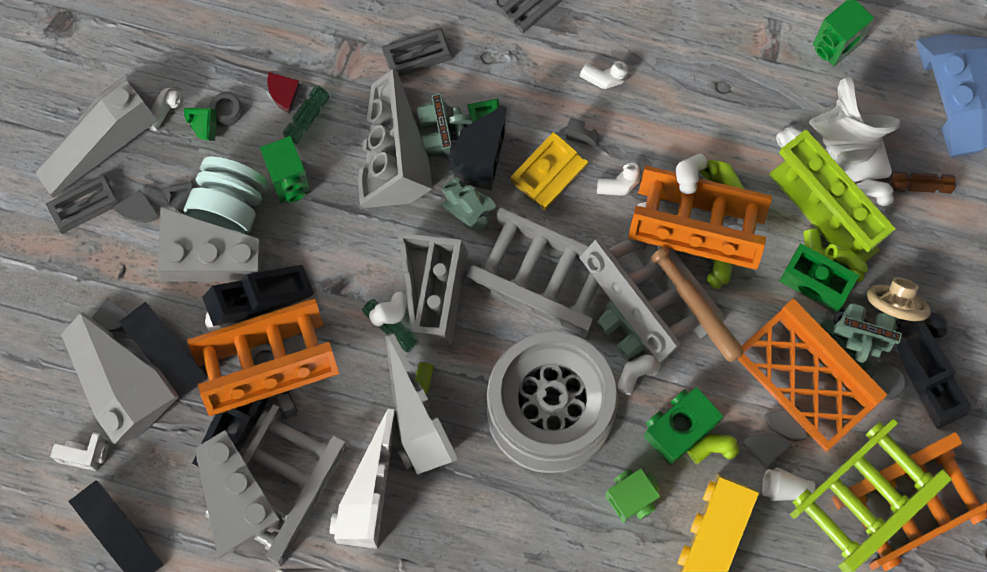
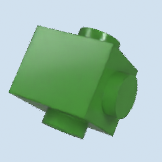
M641 468L634 473L631 469H628L614 479L616 485L608 489L605 497L624 524L636 515L641 520L657 509L654 504L660 498L658 491L661 489L652 474L648 473L645 475Z

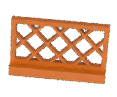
M794 298L742 345L744 353L737 359L826 452L888 396ZM779 322L790 331V342L772 341V328ZM766 334V341H759ZM795 337H796L801 343H795ZM752 346L766 347V364L753 363L744 353ZM772 347L790 348V365L771 364ZM795 349H807L813 355V366H796ZM760 369L766 370V375ZM771 370L790 371L789 388L776 387L771 382ZM795 371L813 372V389H796ZM818 373H831L836 378V391L818 390ZM795 394L813 395V413L800 412L795 407ZM818 396L836 397V414L818 413ZM842 397L855 398L864 409L857 415L842 414ZM807 418H813V424ZM818 419L836 420V434L829 441L818 431ZM842 420H849L850 422L842 428Z

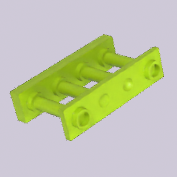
M805 129L781 148L779 154L785 161L771 171L769 176L813 226L819 229L821 235L830 245L834 244L851 249L864 262H867L880 251L877 245L890 236L896 228L809 131Z
M894 419L886 426L881 421L866 434L870 440L813 493L806 489L792 502L797 507L789 514L793 519L805 511L843 551L841 555L845 559L838 565L843 572H855L952 480L943 469L934 476L930 472L925 473L892 439L888 432L898 424ZM877 443L916 482L914 486L918 491L910 498L905 494L901 496L864 457ZM853 465L892 505L890 509L894 513L886 521L881 517L877 519L839 479ZM828 488L867 527L865 531L869 537L861 544L856 540L853 542L815 502Z

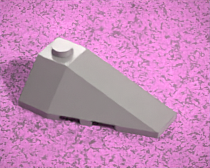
M392 69L371 85L366 119L371 123L368 139L363 140L362 150L367 152L365 168H359L358 173L360 206L363 208L411 204L432 190L430 162L398 72Z
M123 76L95 98L35 174L54 198L158 120Z
M80 313L61 333L94 416L114 444L140 437L179 397L157 367L143 362L136 356V351L130 347H124L114 340L112 333L87 314Z
M389 333L385 335L398 437L403 448L397 452L406 470L412 467L416 474H420L457 460L458 457L438 417L436 418L429 410L430 404L424 390L413 378L415 377L414 371L395 334Z

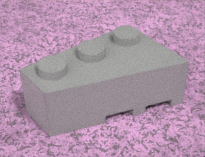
M162 207L160 209L157 271L164 282H234L242 280L247 274L263 272V248L258 238Z
M397 233L401 248L402 269L405 275L406 296L412 333L421 343L452 346L468 251L462 240Z
M225 430L195 448L219 560L279 524V518Z

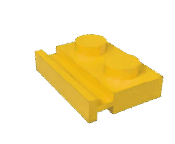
M552 132L510 177V182L532 201L537 202L545 211L587 167L588 161L582 159L571 146Z

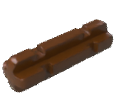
M896 171L891 176V187L896 191H905V188H908L909 191L935 193L936 190H939L940 193L951 194L956 187V178L951 174H942L941 177H938V174L911 172V175H907V172Z

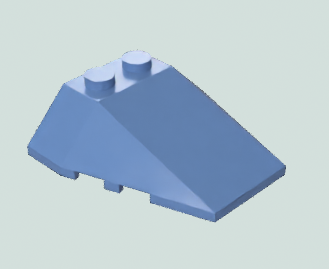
M942 34L917 39L916 44L924 70L933 69L948 118L941 129L950 158L985 150L987 148V38Z

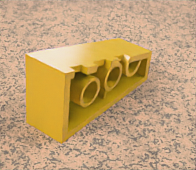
M720 474L716 475L714 481H709L703 495V500L706 501L702 514L696 513L690 528V532L694 533L690 546L684 544L677 564L682 565L680 572H728L759 494L755 488Z

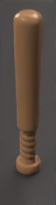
M663 247L650 257L651 261L655 265L659 264L669 279L672 280V283L677 288L676 292L689 307L725 359L733 362L740 358L744 353L743 347L704 300L691 281L686 280L669 258V250Z

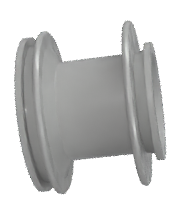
M542 332L525 337L513 344L501 355L495 364L488 382L487 421L496 444L509 459L535 472H566L588 462L600 451L608 439L617 414L619 394L613 369L606 358L593 345L569 333ZM545 378H557V379H556L555 381L553 380V381L550 382V381H547ZM566 384L572 385L578 392H569L566 389ZM530 385H534L537 388L536 393L533 395H528L523 390ZM548 393H554L559 396L558 405L551 406L545 403ZM571 406H577L581 415L571 417L567 409ZM528 408H534L538 412V417L528 419L525 417L524 411ZM556 419L561 427L556 431L548 429L547 421Z

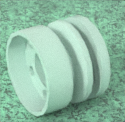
M214 156L205 157L200 166L202 172H199L195 179L202 188H193L183 210L185 215L248 235L256 216L254 209L250 206H257L261 203V194L265 192L268 185L266 178L250 167L236 161Z

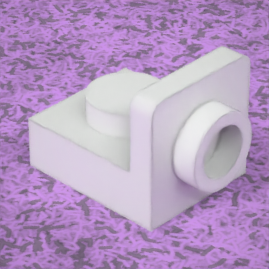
M93 432L87 451H85L86 446L83 444L66 441L65 446L54 444L50 457L57 463L97 471L99 463L103 464L106 459L108 444L105 443L106 439L100 433Z

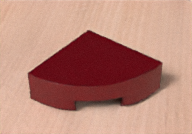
M269 72L267 87L272 100L281 110L290 113L300 86L299 81Z

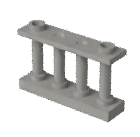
M499 208L497 223L504 227L485 266L481 265L480 268L474 265L471 266L466 276L467 286L586 339L593 319L588 317L589 313L587 310L599 283L590 273L575 306L570 308L559 304L557 296L575 258L581 260L579 257L588 246L527 220L526 216L518 210L510 208L507 211ZM515 232H518L534 240L515 279L508 281L498 276L497 269ZM545 245L563 252V255L545 292H541L539 295L528 290L527 283Z
M630 228L622 236L625 241L609 249L600 238L595 239L579 258L659 363L663 362L681 344L677 338L687 332L694 330L700 339L708 336L689 307L676 292L677 288L672 283V280L669 279L659 264L655 265L651 261L650 257L663 247L627 239ZM667 248L670 252L669 258L686 280L691 281L723 322L726 317L675 251ZM633 251L644 267L628 275L617 259ZM653 277L664 293L648 301L637 285ZM673 303L685 319L668 328L657 311Z
M273 404L270 411L265 410L261 414L256 424V428L259 430L242 459L250 471L256 462L298 484V489L302 490L296 502L291 500L288 503L260 488L272 509L281 514L285 522L279 532L273 531L271 533L266 531L254 538V540L264 544L265 549L268 551L266 554L267 559L281 567L346 451L347 446L345 441L334 435L329 443L326 441L320 443L280 422L279 420L283 413L280 407ZM274 433L316 455L315 459L318 460V463L313 472L307 471L304 473L263 451L271 434ZM207 509L205 517L208 518V520L205 524L212 530L209 513Z

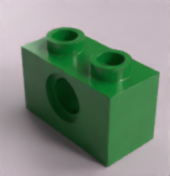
M846 0L823 20L813 42L817 55L822 60L829 61L835 67L862 44L874 17L857 0Z
M291 136L259 147L280 203L299 201L305 197L306 193L311 192L304 167Z
M800 243L779 282L837 313L846 301L859 275Z
M697 387L689 393L685 389L681 391L670 402L673 407L667 413L663 414L659 411L646 422L648 429L643 437L670 466L713 430L724 417ZM676 417H683L689 422L690 429L679 431L673 426L672 420Z

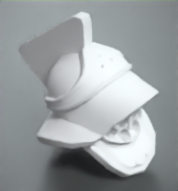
M846 77L839 83V99L836 101V107L809 120V124L824 137L823 143L827 147L826 151L828 150L830 156L854 182L866 179L888 178L892 170L882 137L899 129L900 119L886 115L859 113L853 80L851 77Z

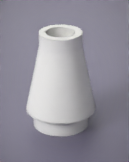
M778 467L774 470L768 469L763 478L762 494L769 497L771 501L795 500L806 489L811 493L815 491L814 481L806 480Z

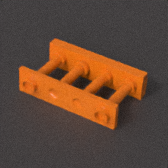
M645 165L638 194L648 196L645 207L635 206L627 239L755 270L758 269L765 248L766 237L755 234L756 223H765L772 201L771 195L701 178L696 183L697 190L694 193L684 194L679 190L680 184L677 182L676 172ZM660 199L680 204L678 214L674 215L658 211ZM692 207L711 211L710 223L690 219ZM724 215L744 219L742 231L723 227Z
M315 298L187 339L195 363L198 367L206 366L209 381L198 384V388L209 416L340 374L330 342L320 345L315 329L324 326ZM302 333L306 349L287 355L282 339ZM261 344H270L274 360L254 365L251 349ZM238 354L242 370L222 376L218 360Z
M956 432L910 455V457L924 472L927 471L924 465L936 460L938 465L942 464L969 512L952 520L936 494L927 505L940 527L922 535L915 521L911 518L902 526L910 543L893 551L888 541H886L877 550L881 558L869 564L872 571L882 566L886 572L903 563L900 556L969 519L975 525L987 518V502L982 505L980 504L954 459L956 456L954 450L963 444ZM897 463L879 471L895 489L898 486L895 480L905 475L909 480L912 479ZM864 479L848 488L868 508L866 496L876 491V488L867 479ZM836 495L832 497L838 510L846 506Z

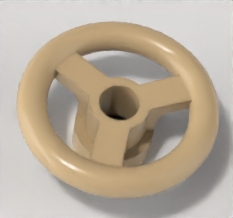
M896 277L893 278L891 286L874 285L866 292L868 301L874 307L893 317L909 321H922L931 314L928 303L916 295L919 288L918 285L908 279Z

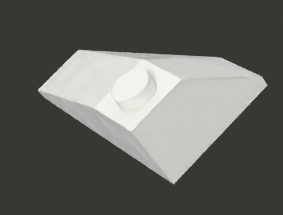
M387 409L339 504L338 514L332 513L330 534H335L334 539L337 544L375 549L378 547L396 420L395 409Z

